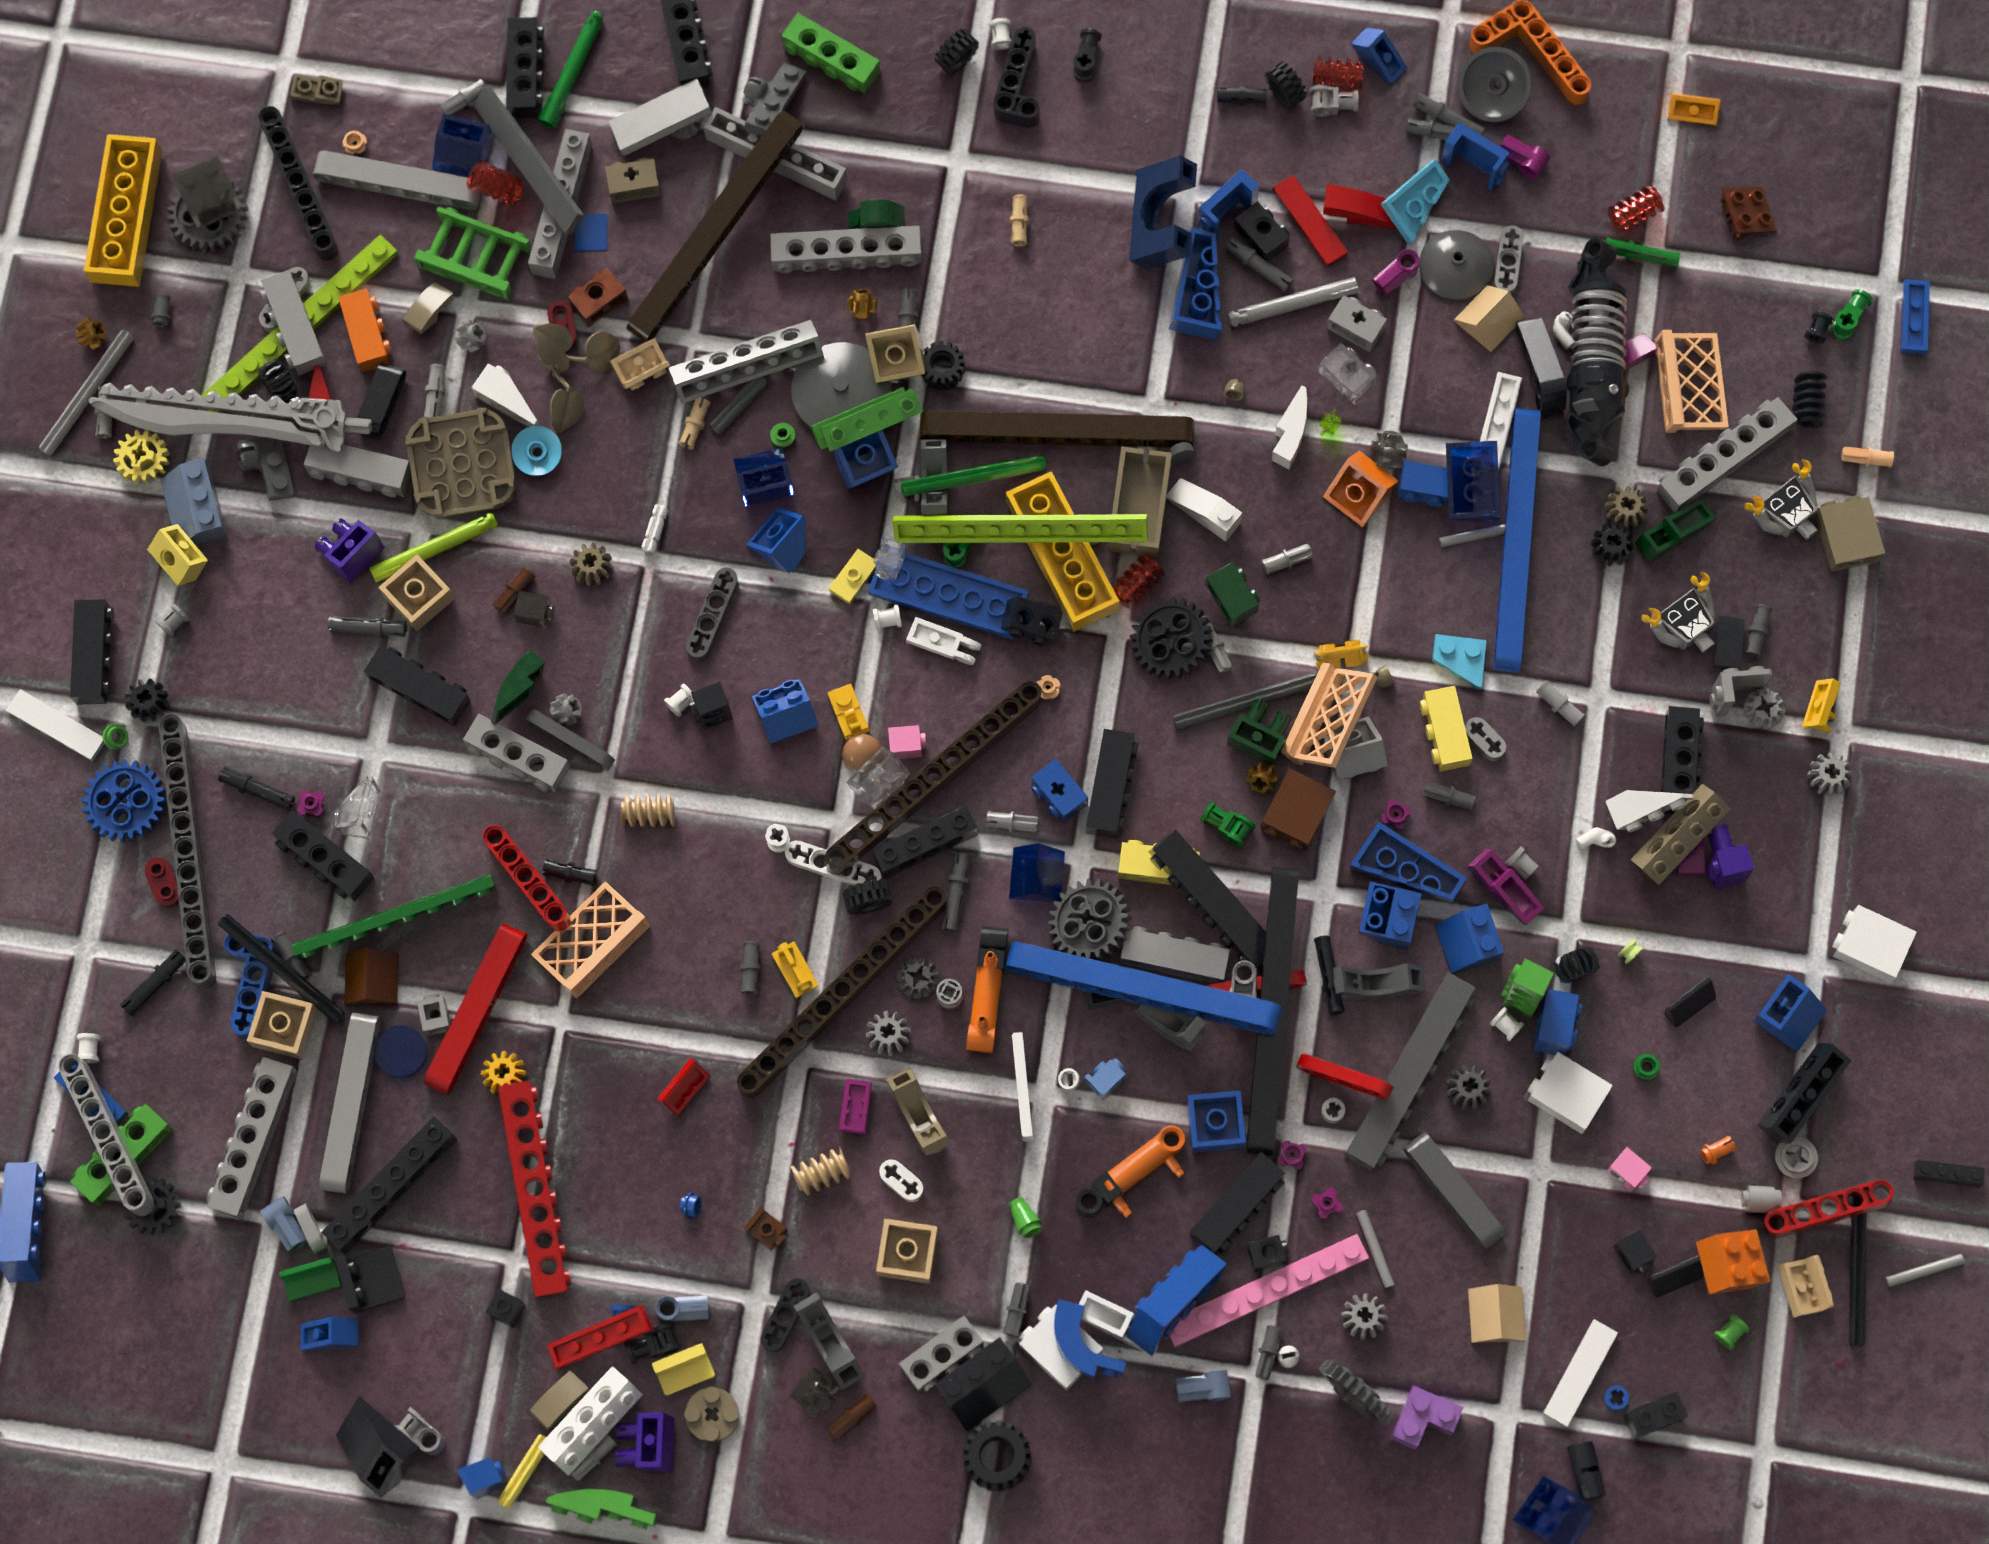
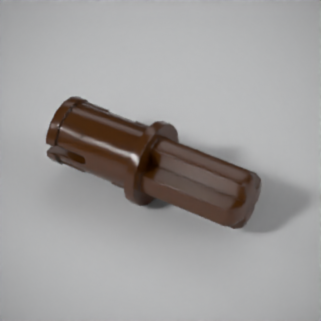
M523 567L512 582L505 585L507 588L495 600L493 607L498 612L504 614L518 597L521 598L523 596L521 593L535 579V575Z
M866 1393L864 1397L849 1409H844L846 1412L827 1427L828 1432L834 1439H839L855 1424L858 1426L860 1424L859 1421L876 1408L877 1405Z

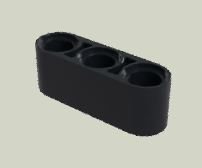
M385 363L378 365L357 417L372 420V431L370 433L382 436L385 432L403 388L406 370Z

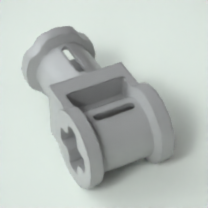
M1316 85L1310 88V95L1312 96L1310 114L1312 116L1338 115V110L1358 112V90L1339 92L1338 87Z

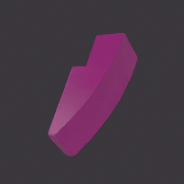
M1485 849L1467 865L1468 869L1484 887L1524 925H1527L1545 908L1513 869H1508L1492 849Z

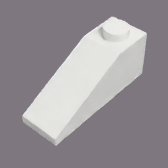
M487 364L471 387L475 397L526 427L539 426L537 419L511 380L508 371L500 366L495 368Z
M1182 478L1178 480L1167 494L1166 499L1225 542L1241 524V511L1223 498Z

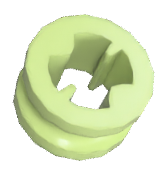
M1635 939L1618 953L1619 957L1625 958L1626 964L1630 963L1644 949L1642 946L1636 945L1637 941Z

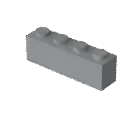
M290 270L261 280L264 289L260 290L265 305L269 303L271 305L272 311L268 313L273 326L278 325L281 331L277 333V337L282 348L286 346L289 354L285 355L290 369L295 368L300 376L313 371L315 366H320V368L326 366L327 363Z
M310 445L304 467L311 477L323 480L324 477L333 479L335 483L347 486L348 483L357 485L359 489L369 492L372 489L378 490L389 497H396V495L405 496L411 477L409 460L347 445H342L341 453L330 450L327 445L321 449Z
M1134 926L1130 931H1126L1125 937L1127 940H1124L1120 964L1213 984L1224 982L1230 950L1225 949L1224 945L1219 943L1205 945L1199 943L1198 939L1185 937L1184 940L1174 938L1173 934L1167 932H1159V934L1148 933V929Z

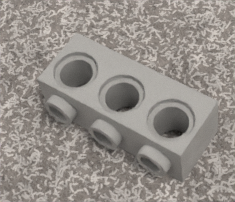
M963 1316L900 1362L899 1365L919 1393L922 1390L928 1392L935 1387L934 1385L938 1382V1378L945 1373L946 1375L950 1374L960 1366L959 1363L968 1357L970 1359L982 1350L980 1347L984 1345V1342L967 1318ZM962 1334H969L973 1338L972 1343L967 1347H962L957 1343L958 1337ZM940 1350L949 1351L951 1354L949 1361L945 1363L938 1362L935 1358L937 1352ZM918 1366H925L929 1369V1374L924 1379H918L914 1376V1370Z

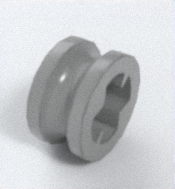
M1329 1098L1322 1105L1321 1115L1323 1119L1331 1124L1340 1122L1345 1115V1105L1337 1098ZM1334 1104V1108L1336 1106L1340 1108L1337 1117H1332V1114L1329 1116L1326 1113L1329 1110V1105Z

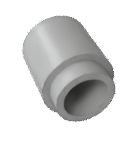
M1747 1186L1746 1191L1741 1193V1206L1746 1207V1212L1769 1213L1772 1210L1781 1208V1190H1775L1774 1187Z

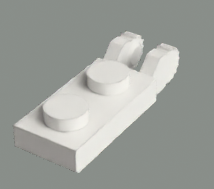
M915 617L906 639V643L952 660L956 659L968 665H974L976 659L969 654L958 651L960 644L974 651H979L981 648L980 643L964 637L961 633Z

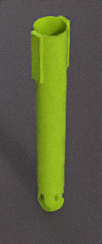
M488 513L486 514L487 517L483 518L482 516L369 567L375 582L377 583L392 576L416 554L424 561L489 531L491 527L493 529L496 528L498 524L494 515Z

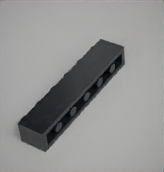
M1176 829L1170 831L1148 851L1152 856L1150 858L1151 862L1159 870L1163 868L1169 875L1167 878L1169 883L1178 890L1180 888L1185 893L1186 897L1184 899L1193 909L1198 908L1204 915L1202 920L1211 929L1215 928L1221 934L1219 937L1221 942L1230 949L1232 947L1237 952L1236 958L1239 962L1249 961L1255 968H1258L1264 960L1266 931Z

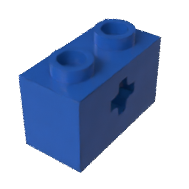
M1057 759L1032 776L1033 786L1031 789L1038 799L1044 798L1049 804L1047 806L1048 811L1055 819L1060 818L1064 823L1088 805L1087 795ZM1053 790H1062V796H1060L1058 793L1053 795Z

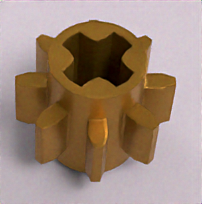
M856 289L853 291V295H848L847 310H852L853 317L869 318L871 317V312H876L877 297H872V291Z
M87 317L75 326L77 329L76 339L83 347L90 345L91 349L94 350L107 340L105 337L106 328L99 319L92 322L91 318Z
M1261 760L1257 767L1253 764L1250 765L1245 781L1250 782L1252 791L1264 794L1268 788L1272 791L1275 789L1279 773H1275L1273 764Z

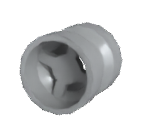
M945 979L938 984L936 994L939 1005L947 1010L959 1007L963 1000L960 983L954 979Z

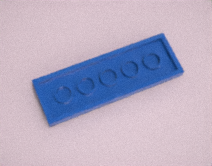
M884 546L868 590V595L1013 640L1014 637L1009 636L1008 631L1001 629L1007 600L1017 596L1027 599L1029 590ZM1017 614V620L1020 622L1021 615Z

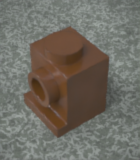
M762 1207L758 1209L744 1227L749 1235L770 1251L774 1247L779 1248L787 1238L785 1234L787 1232L786 1226ZM765 1225L772 1226V1231L768 1234L762 1231Z

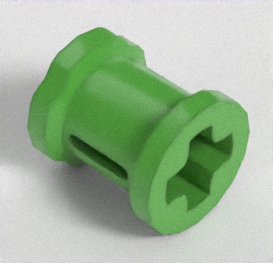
M1731 1314L1728 1323L1720 1331H1716L1714 1336L1727 1349L1733 1350L1735 1347L1734 1343L1743 1333L1747 1334L1750 1330L1745 1322L1736 1315Z

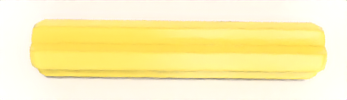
M541 1434L537 1436L498 1498L497 1502L506 1509L512 1507L545 1453L538 1446L547 1437Z

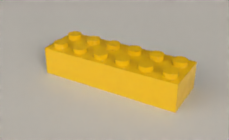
M107 134L84 272L91 283L140 287L162 157V149L156 138Z
M1052 471L1006 492V503L1012 515H1074ZM1027 542L1073 632L1119 611V599L1089 542Z

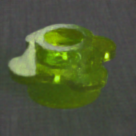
M1334 409L1332 413H1326L1320 422V427H1322L1320 435L1323 436L1325 432L1333 435L1341 422V417L1336 415L1337 410Z

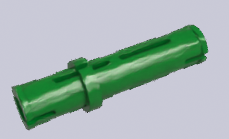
M1609 237L1606 238L1605 242L1613 246L1617 251V255L1625 257V260L1632 258L1674 267L1675 269L1678 267L1680 253L1634 244L1632 240L1625 242Z

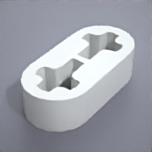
M890 1159L882 1163L879 1171L880 1177L894 1192L908 1202H916L922 1197L924 1191L922 1182L896 1160ZM894 1166L897 1167L896 1173L901 1179L898 1181L893 1176L886 1178L887 1172L885 1169L887 1167L890 1169L894 1168ZM905 1181L910 1186L914 1185V1183L917 1184L916 1190L918 1193L916 1195L913 1193L909 1194V1196L906 1195L907 1188L902 1183Z

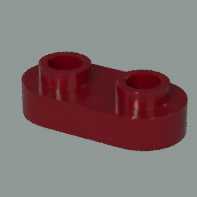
M555 301L549 306L547 311L549 324H558L566 327L571 332L573 339L571 348H573L577 342V333L572 308L565 301ZM560 313L565 314L562 319L557 318V315Z
M163 858L151 859L145 866V876L153 895L161 906L165 908L175 907L179 904L177 880L173 869ZM160 866V873L154 874V869ZM166 889H170V895L164 897L163 892Z

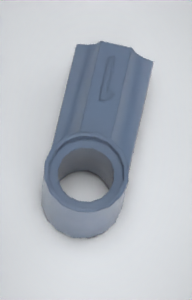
M284 1196L260 1210L267 1224L272 1230H275L289 1253L300 1249L308 1242L301 1226L295 1219L296 1215Z
M707 1295L690 1297L664 1296L656 1303L657 1318L664 1324L679 1321L709 1320ZM671 1304L675 1307V1312L671 1316H664L660 1312L662 1306Z
M1227 1370L1210 1371L1201 1376L1176 1379L1179 1403L1207 1399V1401H1219L1231 1398Z

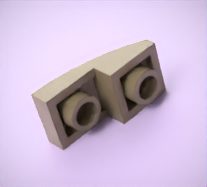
M295 73L289 99L315 104H339L344 80L319 75L318 79Z
M433 282L412 304L403 317L402 323L422 334L438 321V312L454 300L453 292Z
M570 1370L530 1409V1414L549 1430L568 1415V1409L581 1400L588 1393L589 1388Z

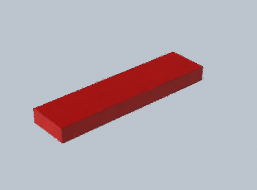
M1294 175L1273 186V192L1326 267L1331 266L1348 255L1347 249Z
M640 1305L549 1343L547 1346L555 1370H560L649 1333L653 1329L645 1305Z

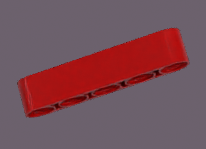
M499 825L488 826L483 832V840L488 849L548 926L554 931L565 930L569 926L571 918L564 905L507 832ZM495 836H502L500 842L496 844L491 843ZM510 855H517L514 862H506ZM525 874H532V878L528 882H521ZM547 893L545 900L541 902L536 901L539 894ZM557 912L563 913L560 920H551L553 914Z
M1875 1180L1772 1210L1765 1217V1231L1770 1237L1782 1238L1885 1208L1892 1202L1893 1187L1886 1180ZM1878 1188H1882L1888 1192L1889 1196L1884 1200H1880L1874 1196L1873 1192ZM1851 1196H1858L1861 1198L1862 1204L1859 1207H1852L1848 1204L1847 1199ZM1826 1203H1830L1836 1207V1212L1832 1215H1827L1822 1212L1821 1207ZM1799 1211H1806L1809 1213L1810 1219L1807 1222H1799L1795 1215ZM1774 1218H1778L1785 1225L1782 1229L1775 1230L1770 1227L1769 1222Z

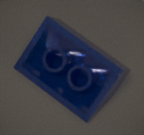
M1497 441L1446 443L1449 520L1467 522L1499 521L1501 511Z

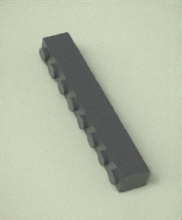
M1447 972L1386 1082L1394 1087L1389 1100L1376 1098L1344 1157L1370 1172L1373 1171L1375 1166L1381 1168L1388 1155L1384 1152L1388 1143L1394 1145L1400 1131L1397 1130L1400 1121L1407 1122L1413 1111L1409 1105L1413 1098L1419 1100L1426 1086L1422 1082L1426 1075L1432 1077L1439 1065L1434 1061L1439 1053L1444 1055L1451 1043L1447 1038L1451 1031L1457 1033L1464 1019L1460 1015L1464 1008L1470 1010L1476 999V996L1472 995L1476 987Z

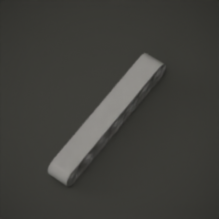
M320 151L318 153L313 171V177L321 182L467 210L477 209L483 184L480 181L472 178L329 151Z
M352 1013L350 1017L321 1169L320 1190L345 1194L349 1191L380 1029V1016Z
M70 1053L64 1055L59 1061V1071L124 1206L138 1216L148 1215L154 1207L153 1197L90 1067L78 1055ZM78 1064L77 1070L70 1073L71 1068ZM89 1086L88 1091L81 1095L82 1089ZM100 1108L98 1114L91 1117L93 1110ZM106 1130H110L109 1136L102 1139L103 1133ZM117 1152H121L120 1158L113 1162V1156ZM132 1174L131 1180L123 1184L124 1178ZM142 1196V1202L138 1206H134L135 1200Z

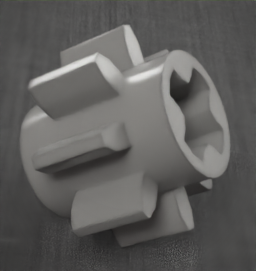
M470 319L462 322L461 326L456 327L455 340L462 350L468 348L471 353L479 350L480 346L485 345L486 332L479 322L473 324Z
M563 693L556 696V701L551 702V717L560 725L563 723L566 726L577 723L576 719L582 716L581 703L574 695L567 697Z

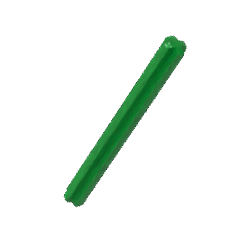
M1036 456L907 480L901 483V491L904 496L1043 471L1046 467V461L1044 456Z

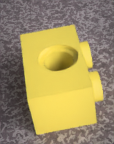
M178 524L159 529L147 549L177 586L196 581L208 561Z

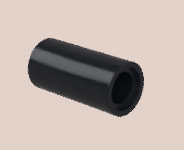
M1589 1441L1568 1446L1567 1451L1579 1500L1586 1501L1606 1496L1594 1442Z

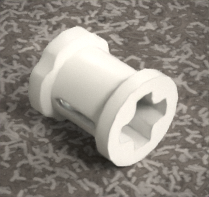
M997 18L989 23V28L992 30L993 35L991 45L995 50L1010 48L1012 39L1009 33V28L1011 27L1009 19Z
M894 605V608L879 611L877 608L873 609L877 631H881V628L896 625L898 628L902 627L898 605Z
M682 684L680 686L681 689L670 699H664L666 705L677 717H680L682 715L681 712L690 705L689 702L693 701L692 691L685 684Z
M773 824L767 828L765 837L768 847L776 853L784 852L786 846L790 843L787 828L779 824ZM778 835L782 837V841L778 842L773 836Z
M1504 1007L1490 1022V1025L1492 1027L1496 1026L1502 1031L1510 1042L1525 1024L1515 1020L1507 1012L1508 1009Z
M92 1033L77 1034V1040H79L78 1056L87 1064L99 1063L97 1045L98 1041L101 1040V1036Z

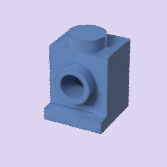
M1110 1059L1106 1064L1101 1062L1092 1071L1093 1077L1088 1073L1084 1078V1082L1103 1101L1125 1080L1126 1074L1123 1071L1126 1069L1118 1059Z

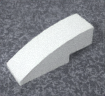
M1304 386L1300 387L1276 427L1275 435L1281 439L1273 450L1272 461L1288 470L1297 456L1306 422L1307 391Z
M1085 1290L1079 1303L1085 1306L1082 1320L1148 1354L1127 1338L1135 1318L1134 1313Z

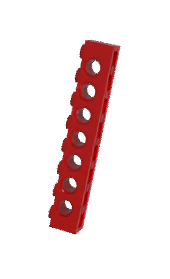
M530 1081L498 1086L534 1298L566 1293V1286H571L569 1270H563L562 1260L566 1259L564 1243L559 1244L557 1234L562 1233L559 1217L554 1218L552 1207H557L555 1191H549L548 1181L552 1180L550 1165H545L543 1155L548 1154L545 1138L540 1139L539 1129L543 1128L541 1113H536L534 1103L539 1102L536 1086L531 1087ZM516 1105H526L529 1113L525 1117L516 1116L513 1112ZM529 1130L533 1134V1140L530 1143H522L518 1139L519 1132ZM527 1156H533L537 1159L538 1166L532 1170L526 1169L522 1163L523 1159ZM532 1182H538L541 1184L543 1191L538 1196H532L528 1193L527 1186ZM537 1208H542L547 1212V1219L543 1222H536L532 1218V1212ZM546 1234L550 1236L552 1244L549 1248L543 1249L537 1245L536 1240L540 1235ZM545 1261L554 1262L557 1267L556 1272L552 1275L544 1274L541 1270L542 1263Z

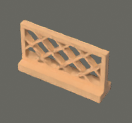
M1662 330L1654 341L1658 348L1656 358L1665 433H1676L1678 430H1726L1729 425L1717 333H1672V330ZM1675 341H1683L1690 347L1689 350L1683 355L1676 349ZM1700 341L1711 342L1712 351L1708 355L1697 346ZM1691 350L1703 358V361L1698 366L1686 357ZM1705 361L1714 368V375L1711 378L1699 369ZM1681 362L1693 371L1687 378L1678 371V365ZM1695 373L1706 382L1700 390L1689 381ZM1684 385L1696 394L1690 402L1681 395V388ZM1708 385L1717 391V398L1714 402L1702 392ZM1697 397L1709 405L1704 413L1692 404ZM1687 408L1698 417L1696 422L1684 421V411ZM1711 408L1720 415V422H1712L1705 416Z
M1322 663L1281 753L1296 765L1303 766L1305 762L1335 768L1378 677L1372 673L1338 669L1330 663ZM1346 677L1347 682L1340 686L1343 678ZM1366 680L1364 686L1356 691L1355 685ZM1350 689L1352 695L1342 701L1340 695ZM1335 699L1337 705H1335L1334 707L1330 708V706H1331L1333 700ZM1354 702L1353 709L1346 713L1344 708ZM1340 712L1341 717L1331 723L1330 717ZM1325 721L1326 727L1319 731L1322 723ZM1344 724L1343 731L1335 736L1334 730ZM1329 734L1331 740L1320 746L1319 740ZM1314 744L1316 749L1309 753L1311 746ZM1333 747L1334 750L1330 758H1324L1323 753Z
M604 882L570 915L571 922L569 926L563 931H554L531 955L577 999L651 925L642 913L631 906L607 882ZM606 891L612 895V905L599 906V898ZM616 910H628L632 914L625 922H616ZM599 911H612V923H598ZM585 912H594V924H580V917ZM611 928V936L607 940L598 941V929ZM593 929V941L580 942V930ZM567 930H575V942L562 943V934ZM593 946V953L589 958L579 959V947ZM575 947L574 959L561 960V948ZM557 948L556 960L545 961L541 957L547 949ZM561 965H574V973L565 980L560 975Z

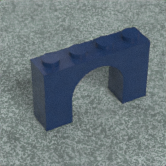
M1180 155L1137 169L1130 262L1144 269H1150L1190 256L1192 233L1177 225L1158 230L1157 219L1161 207L1169 197L1196 187V163Z

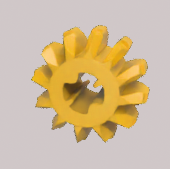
M502 1051L501 1058H498L493 1053L491 1057L494 1061L492 1063L484 1061V1065L488 1069L481 1071V1075L486 1077L483 1084L485 1087L491 1086L490 1091L493 1094L498 1092V1086L523 1082L519 1078L527 1076L525 1070H520L525 1065L522 1060L517 1061L515 1053L511 1054L508 1058L506 1051ZM503 1069H507L509 1073L505 1074L502 1079L499 1074L503 1073Z

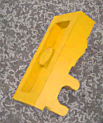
M1834 678L1816 681L1802 728H1815L1822 733L1832 731L1833 728L1827 725V721L1836 719V714L1831 711V708L1838 697V690L1841 684Z
M852 684L827 692L846 741L857 734L870 732Z

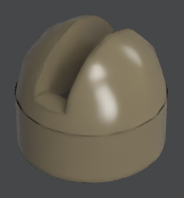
M1237 379L1230 380L1225 386L1224 396L1233 401L1243 399L1245 393L1244 384Z
M1386 665L1374 673L1378 677L1375 682L1378 687L1385 688L1395 684Z

